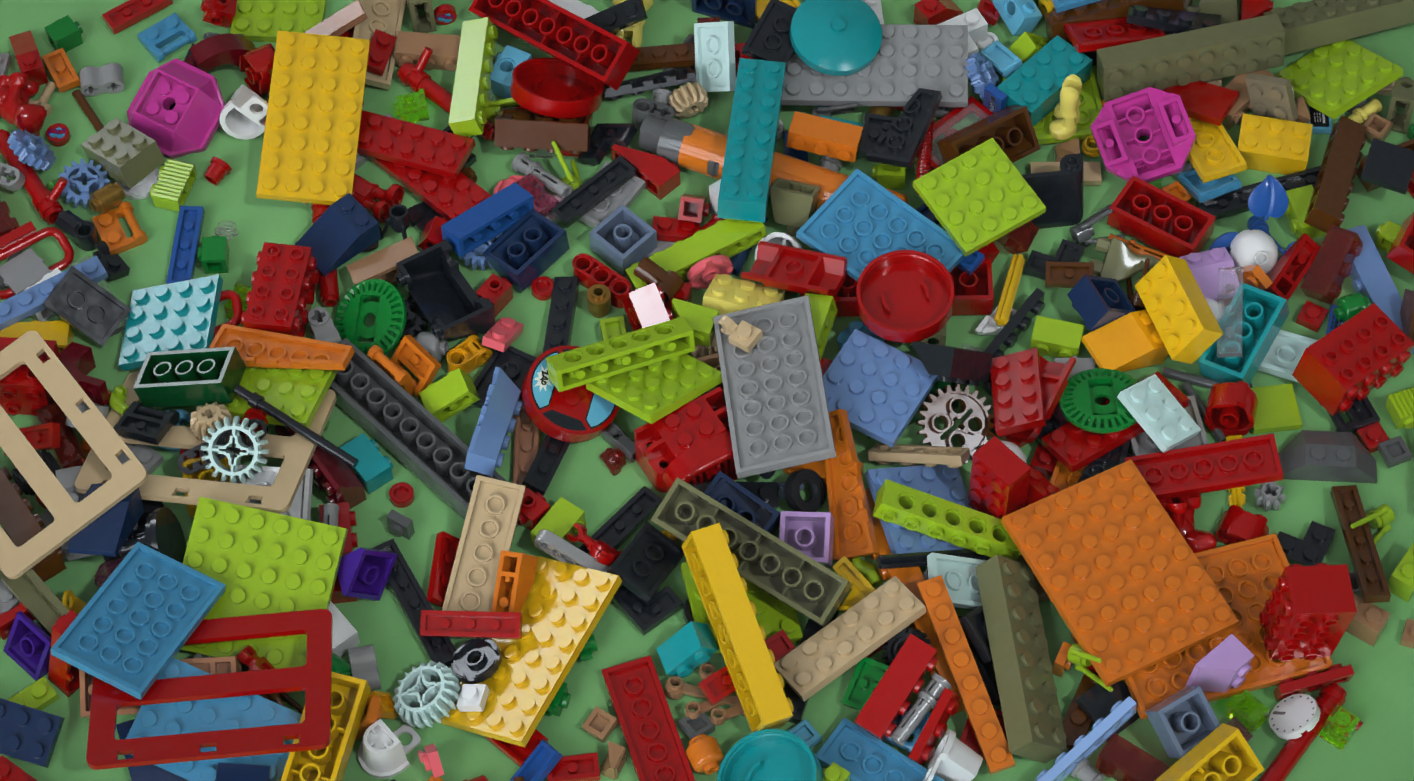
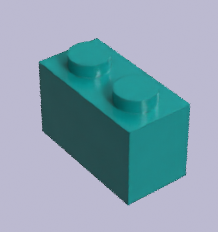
M364 433L340 447V449L359 460L355 468L350 466L349 468L368 494L394 479L392 473L393 463L388 456L385 455L383 457L379 452L380 448L375 440H369Z
M690 621L656 648L666 675L678 676L680 678L691 675L696 667L707 662L710 656L718 651L708 624Z

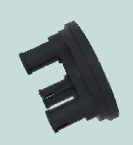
M161 507L148 515L146 524L138 525L137 530H132V539L126 540L118 552L121 557H125L135 544L140 542L183 563L187 546L183 530L176 515L169 508Z

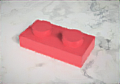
M501 317L483 336L482 345L504 353L523 333L524 324L516 322L512 318Z

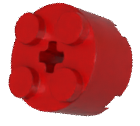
M271 43L246 52L239 56L238 59L240 71H245L247 78L244 79L247 87L259 96L270 93L271 75L267 71L273 67L275 49Z
M1244 381L1212 385L1205 412V423L1210 430L1214 432L1215 428L1220 429L1226 437L1234 435L1245 436L1249 433V429L1254 426L1258 406V398L1254 391L1250 389V385Z

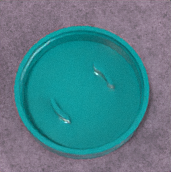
M764 729L743 737L728 751L720 765L717 781H823V772L815 753L797 735L781 729Z

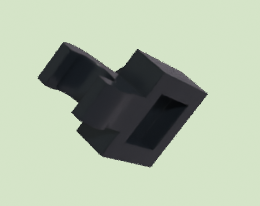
M106 242L95 243L99 251L93 252V256H97L108 274V278H106L108 282L129 275L130 268L118 254H110Z

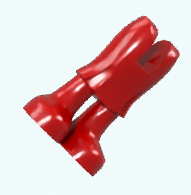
M355 174L352 196L366 210L372 213L376 221L380 223L386 222L385 219L390 218L389 209L394 205H401L405 193L404 187L392 184L388 190H384L378 184L371 183Z

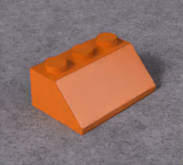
M795 111L788 131L786 147L855 163L858 159L863 127Z

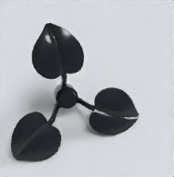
M425 202L416 204L408 209L404 205H394L389 209L390 218L385 219L386 224L383 230L379 226L381 236L379 240L384 239L389 226L395 232L402 233L404 240L407 238L406 230L409 225L410 227L416 225L419 230L424 231L426 224L436 215L441 218L444 217ZM376 241L362 252H370L377 249L379 241Z

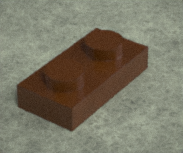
M1046 261L1045 287L1073 288L1084 275L1094 276V262Z

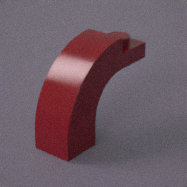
M232 33L219 34L206 38L189 48L192 54L183 62L206 73L224 64H233L239 67V56L256 49L252 41L242 35Z
M71 342L60 353L58 359L91 401L105 406L110 400L106 381L87 375L96 367L91 347Z

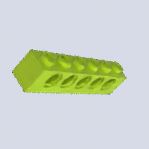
M679 317L546 357L548 377L556 389L562 392L696 351L694 331L683 317Z
M885 479L877 491L873 517L897 524L908 530L920 532L931 538L946 541L954 546L969 549L980 555L989 557L1000 555L1014 561L1021 555L1002 525L1001 519L888 479Z

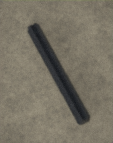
M969 549L879 555L876 561L879 569L927 566V555L930 553L989 560L992 557L980 555Z

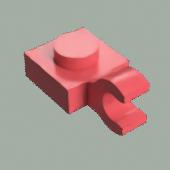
M434 743L424 746L425 751H417L421 763H424L426 771L431 770L434 778L444 775L437 747Z

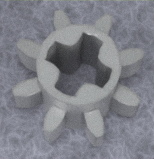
M1275 481L1260 484V489L1256 488L1254 492V497L1257 498L1256 506H1261L1265 509V512L1273 509L1278 511L1280 503H1284L1286 496L1282 494L1284 486H1279Z

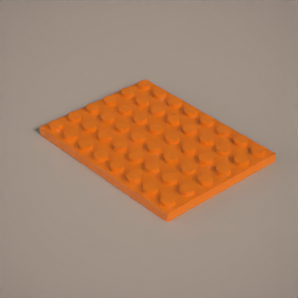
M1131 459L1003 516L1001 519L1002 525L1085 653L1102 659L1101 663L1089 661L1106 687L1234 628L1239 623L1238 618Z
M1276 533L1194 553L1238 618V625L1126 678L1125 682L1132 699L1137 703L1136 709L1140 719H1147L1148 716L1145 711L1185 688L1196 663L1231 634L1254 655L1250 663L1252 668L1245 675L1246 680L1237 689L1231 687L1225 693L1203 691L1208 702L1278 685L1287 678L1297 680L1303 678L1305 674L1317 670L1318 673L1327 671L1330 666H1333L1330 657H1319L1315 660L1295 658L1285 662L1279 659L1271 660L1269 650H1265V629L1260 625L1259 615L1265 607L1266 600L1270 598L1272 589L1277 584L1278 577H1281L1285 567L1290 566Z

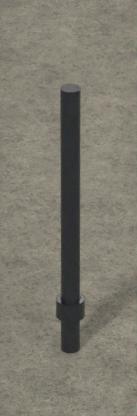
M239 384L234 388L233 393L248 401V405L255 410H262L350 467L355 468L357 466L358 459L272 406L257 392L252 393Z

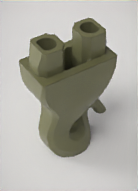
M1098 237L1094 250L1106 254L1104 261L1093 258L1090 260V262H1094V275L1116 279L1117 282L1124 281L1142 271L1145 259L1147 258L1150 259L1148 271L1160 261L1151 255L1134 253L1124 241L1114 237L1112 239ZM1141 277L1136 280L1135 284L1141 280Z

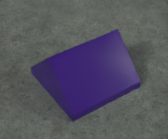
M360 547L341 557L338 577L342 594L348 597L380 601L398 554Z
M19 611L16 614L3 651L37 681L49 672L51 638L22 611Z

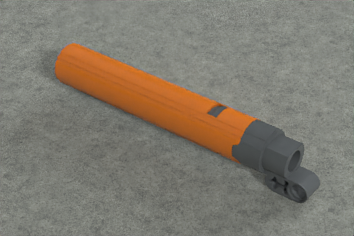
M638 98L633 102L632 124L640 129L639 148L656 153L658 156L664 157L670 163L673 162L680 167L719 180L721 179L728 135L675 119V111L669 105L648 98ZM775 151L770 188L778 178L820 186L821 190L816 212L849 176ZM887 189L908 204L907 195Z

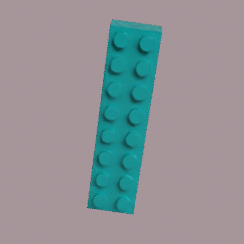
M739 58L718 196L717 218L765 223L785 83L786 62Z

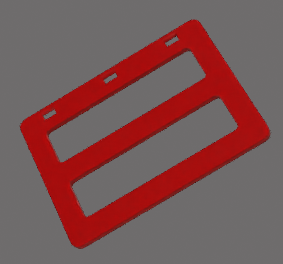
M327 609L204 619L184 644L305 634L307 635V653L304 666L157 679L141 700L93 676L86 754L89 768L100 770L326 748L331 742L332 613ZM293 691L306 692L305 720L302 723L115 739L117 711L121 707ZM299 739L300 742L284 745V740ZM216 746L217 751L201 752V748ZM133 754L134 757L118 760V755Z

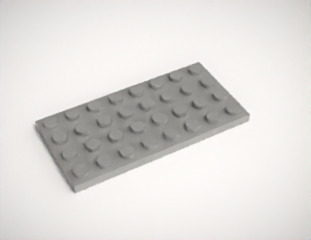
M881 24L882 42L874 61L862 71L846 76H833L818 72L806 65L794 52L785 68L782 105L836 106L857 102L858 106H905L919 88L941 91L942 99L938 107H968V70L965 69V66L968 65V62H965L968 59V25Z
M808 295L714 316L713 320L734 463L738 479L837 457ZM723 315L731 318L737 325L743 320L762 330L763 337L750 353L730 344L729 335L720 331L722 325L718 324V321Z

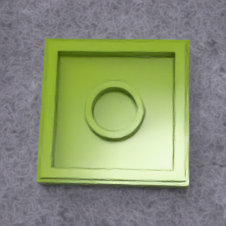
M1292 383L1250 388L1258 398L1255 423L1252 428L1253 434L1302 428L1303 424Z

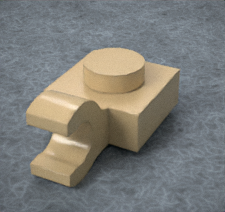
M723 315L718 321V324L722 325L720 331L729 335V343L748 353L763 337L761 329L743 320L737 325L731 318Z

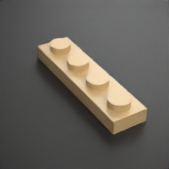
M876 443L868 451L869 461H878V464L901 462V465L904 466L920 463L926 467L940 464L947 465L949 468H958L970 458V448L895 444L892 448L883 443Z

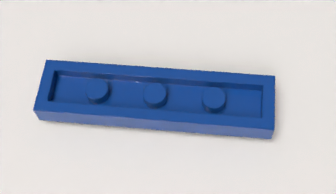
M180 206L166 284L193 279L205 214L203 206Z

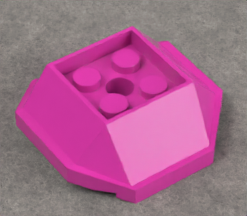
M175 58L148 73L127 111L128 122L133 128L154 139L163 155L174 159L194 152L206 151L220 125V113L225 106V102L223 101L218 81L213 75ZM176 103L175 107L169 110L170 106Z
M1152 87L1106 102L1091 125V132L1106 171L1127 182L1132 175L1149 183L1181 172L1196 140V135L1180 95L1167 93ZM1141 136L1149 137L1147 141L1138 140Z

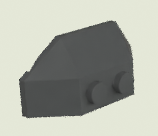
M1301 430L1278 453L1283 471V479L1377 484L1376 459L1352 432Z

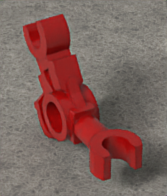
M574 523L573 525L579 531L577 537L574 534H567V538L570 541L583 543L588 547L589 554L593 558L607 566L613 564L623 552L617 551L601 540L591 538L587 535V529L582 523Z

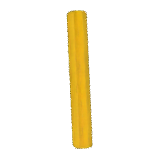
M1020 253L1019 255L1014 254L1010 262L994 317L997 326L1006 325L1010 317L1026 261Z

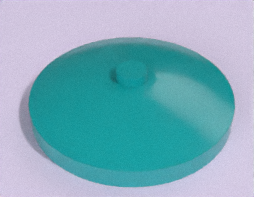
M805 0L799 5L793 15L790 25V40L798 57L812 69L827 75L846 76L862 71L874 61L882 42V28L875 12L862 0Z

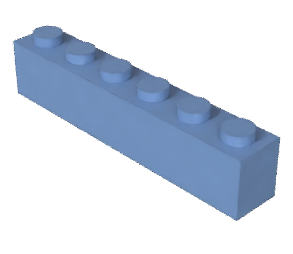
M1362 225L1339 231L1336 242H1334V251L1343 261V269L1352 280L1354 292L1367 296L1371 304L1375 303L1403 331L1400 315L1403 300L1366 226ZM1414 346L1410 351L1411 354H1414Z

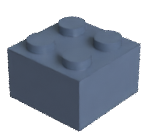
M623 204L589 232L591 249L623 275H626L625 269L636 262H640L657 248V231Z
M1187 686L1145 711L1169 758H1182L1220 726L1200 686Z

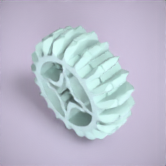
M234 416L232 424L230 418L225 417L224 425L219 420L215 422L217 430L212 427L207 429L212 437L203 436L202 440L209 443V446H201L202 451H208V455L202 456V460L210 459L211 463L206 465L207 470L213 467L216 468L212 476L216 477L220 472L223 473L221 476L222 482H225L228 476H230V482L236 483L238 476L241 483H244L247 479L246 474L250 479L256 477L253 469L259 473L263 470L258 462L266 464L268 461L266 458L261 457V454L269 453V449H262V445L267 444L268 439L262 441L259 439V436H262L265 432L263 430L257 433L254 431L258 426L257 423H253L248 427L249 418H244L242 424H240L239 416ZM232 429V435L228 444L216 445L221 434L226 430ZM240 431L250 437L254 447L243 443ZM234 442L236 444V448H239L240 450H246L237 453V457L234 456L233 451L225 450L229 447L234 446ZM216 453L227 456L230 469L219 461ZM243 455H254L248 467L238 470V464H240Z
M431 660L428 664L421 662L419 668L412 666L410 673L404 672L405 678L398 680L400 686L393 689L395 696L392 698L395 704V711L404 722L414 728L417 726L423 729L426 725L432 728L434 722L441 724L444 716L450 717L449 711L456 709L454 703L458 702V694L461 692L459 679L451 668H448L441 662L436 663Z

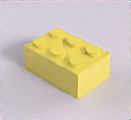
M716 274L703 296L702 306L719 310V315L784 301L785 290L757 284L751 280L732 278L727 274Z

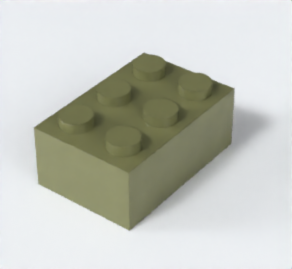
M118 118L108 122L104 128L91 135L88 140L81 144L89 161L93 160V166L96 167L101 164L102 172L107 171L108 176L130 189L165 162L154 139Z

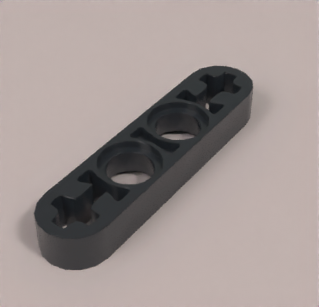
M259 418L249 420L248 427L253 423L262 426V430L265 433L259 436V439L265 438L268 434L267 423ZM232 429L222 433L216 445L228 444L227 438L232 434ZM240 431L243 443L248 446L252 445L253 442L250 437L247 436L250 440L247 443L244 433ZM204 442L182 453L177 460L180 471L185 474H191L210 464V459L203 460L205 461L203 465L201 460L192 464L193 469L189 466L185 467L183 464L186 461V456L189 458L198 456V453H196L198 449L201 458L206 455L205 451L201 450V446L209 445V443ZM229 447V448H227V449H225V450H230V451H233V452L235 453V452L239 451L240 449H239V448ZM224 454L217 455L219 460L227 457Z

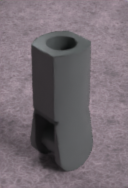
M610 424V428L601 433L602 438L631 462L636 461L635 442L617 424Z

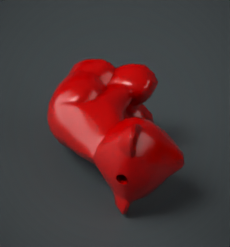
M16 72L9 76H0V117L23 132L27 130L29 133L35 134V136L40 135L47 111L42 105L28 103L30 97L38 93L40 84L36 81H30L29 75Z
M1200 494L1159 500L1193 553L1216 548L1217 539L1210 531L1195 529L1194 512L1195 509L1201 506L1202 498Z

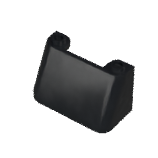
M1082 153L1065 155L1060 161V171L1022 174L1023 178L1046 206V212L1013 231L1073 226L1081 222L1083 219L1084 193Z
M447 239L396 263L397 273L395 274V279L400 287L404 286L429 322L435 338L439 337L441 340L486 334L495 325L494 305L489 298L484 299L483 296L479 298L459 270L458 261L450 257L449 252L452 251V246Z

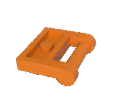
M129 201L122 202L117 208L91 218L101 241L106 242L111 255L120 254L140 246L148 240L145 231L141 230L133 214L134 208ZM125 217L133 233L132 237L127 238L118 219Z
M411 335L403 337L391 358V361L401 370H406L403 367L404 364L420 380L418 382L411 375L414 395L421 399L419 392L426 389L432 383L441 364Z
M378 345L372 346L367 353L368 357L406 392L413 396L411 375L406 370H401L385 356L383 350Z

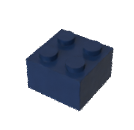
M1084 275L1067 294L1072 301L1073 308L1079 312L1084 320V325L1091 331L1136 311L1116 279Z

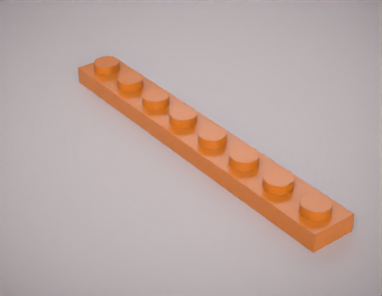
M942 575L917 583L920 596L926 607L927 614L990 775L1014 767L1015 761L1009 752L1008 743Z

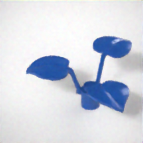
M1270 174L1252 190L1248 197V208L1253 214L1248 219V229L1262 230L1271 236L1266 222L1269 216L1279 218L1283 216L1288 208V196L1284 187ZM1227 232L1222 234L1213 242L1208 250L1225 247L1230 254V243L1239 233ZM1273 238L1278 247L1279 252L1283 255L1296 242L1294 241L1290 243L1285 251ZM1317 257L1303 278L1316 273L1318 270Z

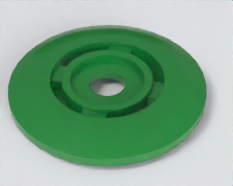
M381 279L361 281L346 292L341 299L335 313L334 326L337 328L342 341L347 338L367 357L369 349L374 345H378L383 350L384 355H386L395 347L404 331L407 315L405 301L400 291L387 281ZM373 298H380L379 303L375 301L366 302ZM373 313L376 317L373 326L367 327L365 319L369 314ZM362 337L367 340H374V342H360L359 339Z
M1096 368L1077 373L1067 380L1068 384L1059 400V406L1065 418L1076 427L1095 433H1113L1129 428L1137 422L1117 398L1121 391L1138 383L1130 375L1118 370ZM1099 397H1106L1110 402L1107 405H1099L1095 400Z

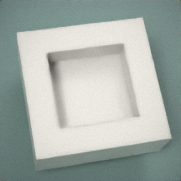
M463 684L456 705L460 712H483L490 689L486 684Z

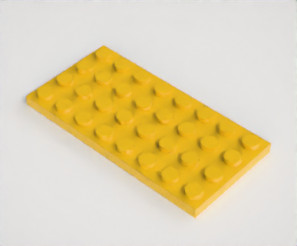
M278 30L256 198L332 205L348 193L352 195L370 48L369 39Z
M537 556L538 561L534 583L521 610V613H523L522 639L490 638L499 647L502 653V661L498 670L490 678L476 683L486 684L490 689L484 711L460 712L456 706L457 702H455L456 709L450 710V717L444 716L441 723L525 747L621 585L622 580L619 575ZM461 681L460 684H459L460 689H462V685H463V684H467V683H463V682Z

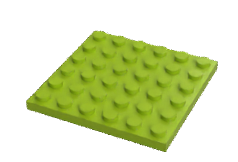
M199 497L182 564L226 585V591L204 619L314 609L328 610L348 529ZM300 634L183 645L180 650L211 657H237L243 649L250 645L260 658L263 656L275 669L300 667L306 664L307 635Z

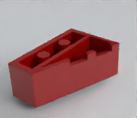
M72 609L66 615L60 616L52 626L48 680L68 698L80 688L79 669L51 655V648L78 616Z

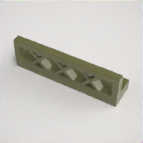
M32 568L17 579H9L0 571V580L51 637L52 626L60 616L66 615L69 610Z

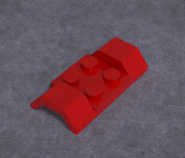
M760 241L758 243L755 263L749 273L742 271L741 278L763 282V285L803 294L813 292L836 297L845 281L847 258Z
M1040 356L1046 420L1051 418L1068 384L1067 379L1076 363V359L1073 357L1066 364L1047 361ZM1042 427L1005 435V437L1009 440L1032 443L1038 437Z

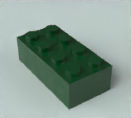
M235 346L148 352L133 389L143 405L151 408L204 405L206 402L208 404H213L214 402L218 404L233 403L236 395L233 393L234 388L240 384L246 365Z

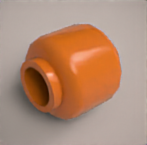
M706 734L692 738L688 743L686 756L693 770L697 773H706V775L717 772L720 768L719 765L724 759V753L717 740Z

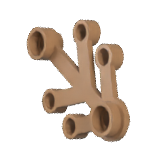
M703 663L699 668V676L703 680L715 673V667L710 663ZM672 676L665 682V695L670 699L678 700L685 694L706 699L702 703L691 701L686 704L685 715L690 719H697L700 717V714L710 710V721L715 725H722L726 720L740 714L746 717L738 695H729L712 706L700 687L685 684L682 678L678 676ZM725 704L732 706L726 710L719 708Z

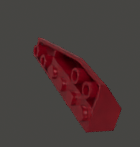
M274 426L279 436H293L296 433L286 426ZM317 446L307 469H313V482L319 491L324 490L327 494L325 496L327 502H349L350 509L367 500L364 486L349 466Z

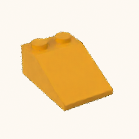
M1146 309L1128 313L1081 338V341L1099 368L1126 372L1162 364L1169 354Z

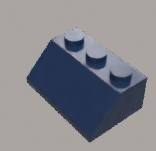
M530 209L487 248L483 255L500 277L506 278L514 289L522 293L570 247L566 230L534 209Z

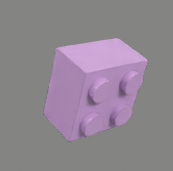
M781 511L779 539L821 565L832 567L835 517L830 512Z

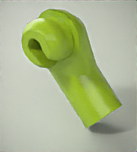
M117 385L114 387V392L111 393L109 405L123 416L129 408L126 404L127 388Z
M860 557L852 559L853 565L865 575L874 588L882 584L873 564Z

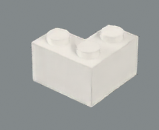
M977 8L937 24L968 25V56L978 53L977 41L981 40L983 42L987 40L988 23Z

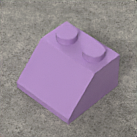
M1225 247L1213 248L1208 251L1190 253L1189 255L1179 257L1186 260L1205 298L1218 302L1235 297L1240 284L1233 259Z
M1231 634L1196 663L1185 687L1200 686L1202 691L1221 693L1227 692L1231 687L1237 689L1246 680L1245 675L1252 668L1250 663L1254 655Z

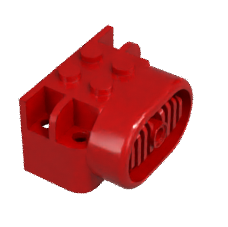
M721 387L688 402L653 424L647 423L634 430L636 461L658 492L668 493L677 477L688 484L691 482L693 485H697V481L699 484H702L703 481L709 483L719 471L735 481L738 479L734 463L727 408L723 403Z

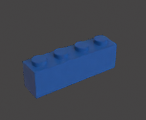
M514 182L441 225L443 241L447 239L452 246V251L460 257L466 255L511 228L530 209H534L533 195Z

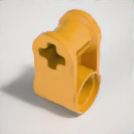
M471 335L447 353L448 373L460 368L469 374L479 366L486 364L493 352L490 348L482 345L477 335Z

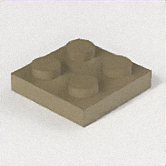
M1249 73L1245 77L1253 115L1295 121L1298 118L1290 79Z

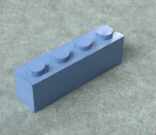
M495 367L492 384L489 385L486 400L482 406L464 469L492 477L496 467L501 468L505 454L501 452L508 449L511 436L507 435L508 432H514L517 421L514 415L519 416L523 402L519 401L521 391L500 367Z

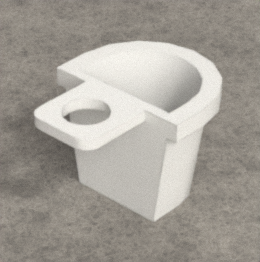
M242 84L221 110L220 124L222 129L236 139L248 140L256 138L265 131L264 120H266L268 103Z
M380 718L370 725L364 733L363 741L358 750L359 763L363 771L371 777L389 779L397 776L410 767L406 754L421 743V738L409 724H404L395 732H392ZM404 733L412 736V742L406 746H403L398 739Z
M949 729L935 748L934 755L926 767L927 772L923 781H932L934 775L939 776L945 781H972L979 771L983 757L956 738V732Z

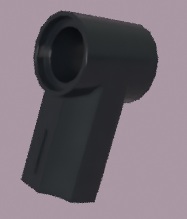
M63 210L57 215V219L54 222L56 228L75 240L82 250L92 251L96 249L95 243L100 242L92 222L82 220L70 210Z

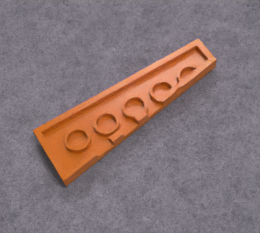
M222 324L209 348L235 346L246 367L345 371L355 353L353 346L229 324Z
M838 409L830 411L829 415L837 457L825 459L829 512L835 517L833 561H839L843 556L853 559L878 554V542L847 410Z

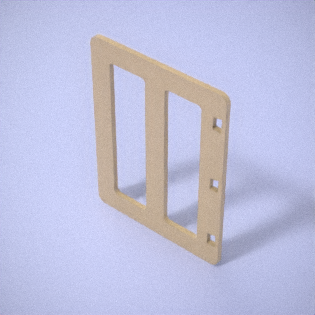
M36 331L26 332L0 351V380L20 365L26 364L111 472L112 477L82 501L75 502L0 405V447L54 517V521L20 547L13 543L0 525V569L9 579H17L143 485L148 479V472ZM45 351L50 359L42 363L38 357ZM83 401L90 408L84 413L77 407ZM124 452L130 460L122 465L117 457Z
M140 371L130 373L123 384L127 388L126 404L128 406L134 401L141 402L133 389ZM328 390L309 427L310 430L320 436L337 400L333 390ZM111 408L106 420L114 428L122 416ZM172 426L158 445L120 436L125 443L192 449L205 442L198 440L193 431H191V428L186 426ZM295 433L293 436L267 434L262 440L268 439V443L262 445V449H269V453L261 454V456L284 459L271 486L148 474L147 481L139 487L141 499L198 505L199 497H205L273 513H284L292 505L317 445L298 433ZM230 434V435L228 436L227 442H229L230 436H231L232 434ZM245 435V437H246V442H247V443L250 442V440H249V439L247 438V436ZM92 448L74 482L77 492L86 494L92 484H104L112 477L111 472L107 470V467ZM239 450V451L235 452L234 454H237V453H239V452L246 451V450ZM184 492L188 493V496H177L176 493ZM250 499L262 500L261 504L249 503Z

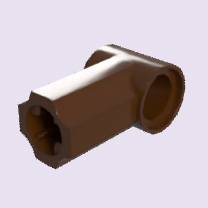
M648 257L643 258L634 270V275L646 284L655 282L656 286L661 287L664 294L663 302H669L684 286L683 279L676 272L671 270L667 272Z

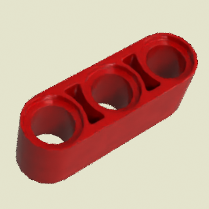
M586 253L576 255L572 261L573 277L578 276L579 284L587 289L596 284L605 285L611 293V305L616 308H624L619 296L631 291L630 282Z

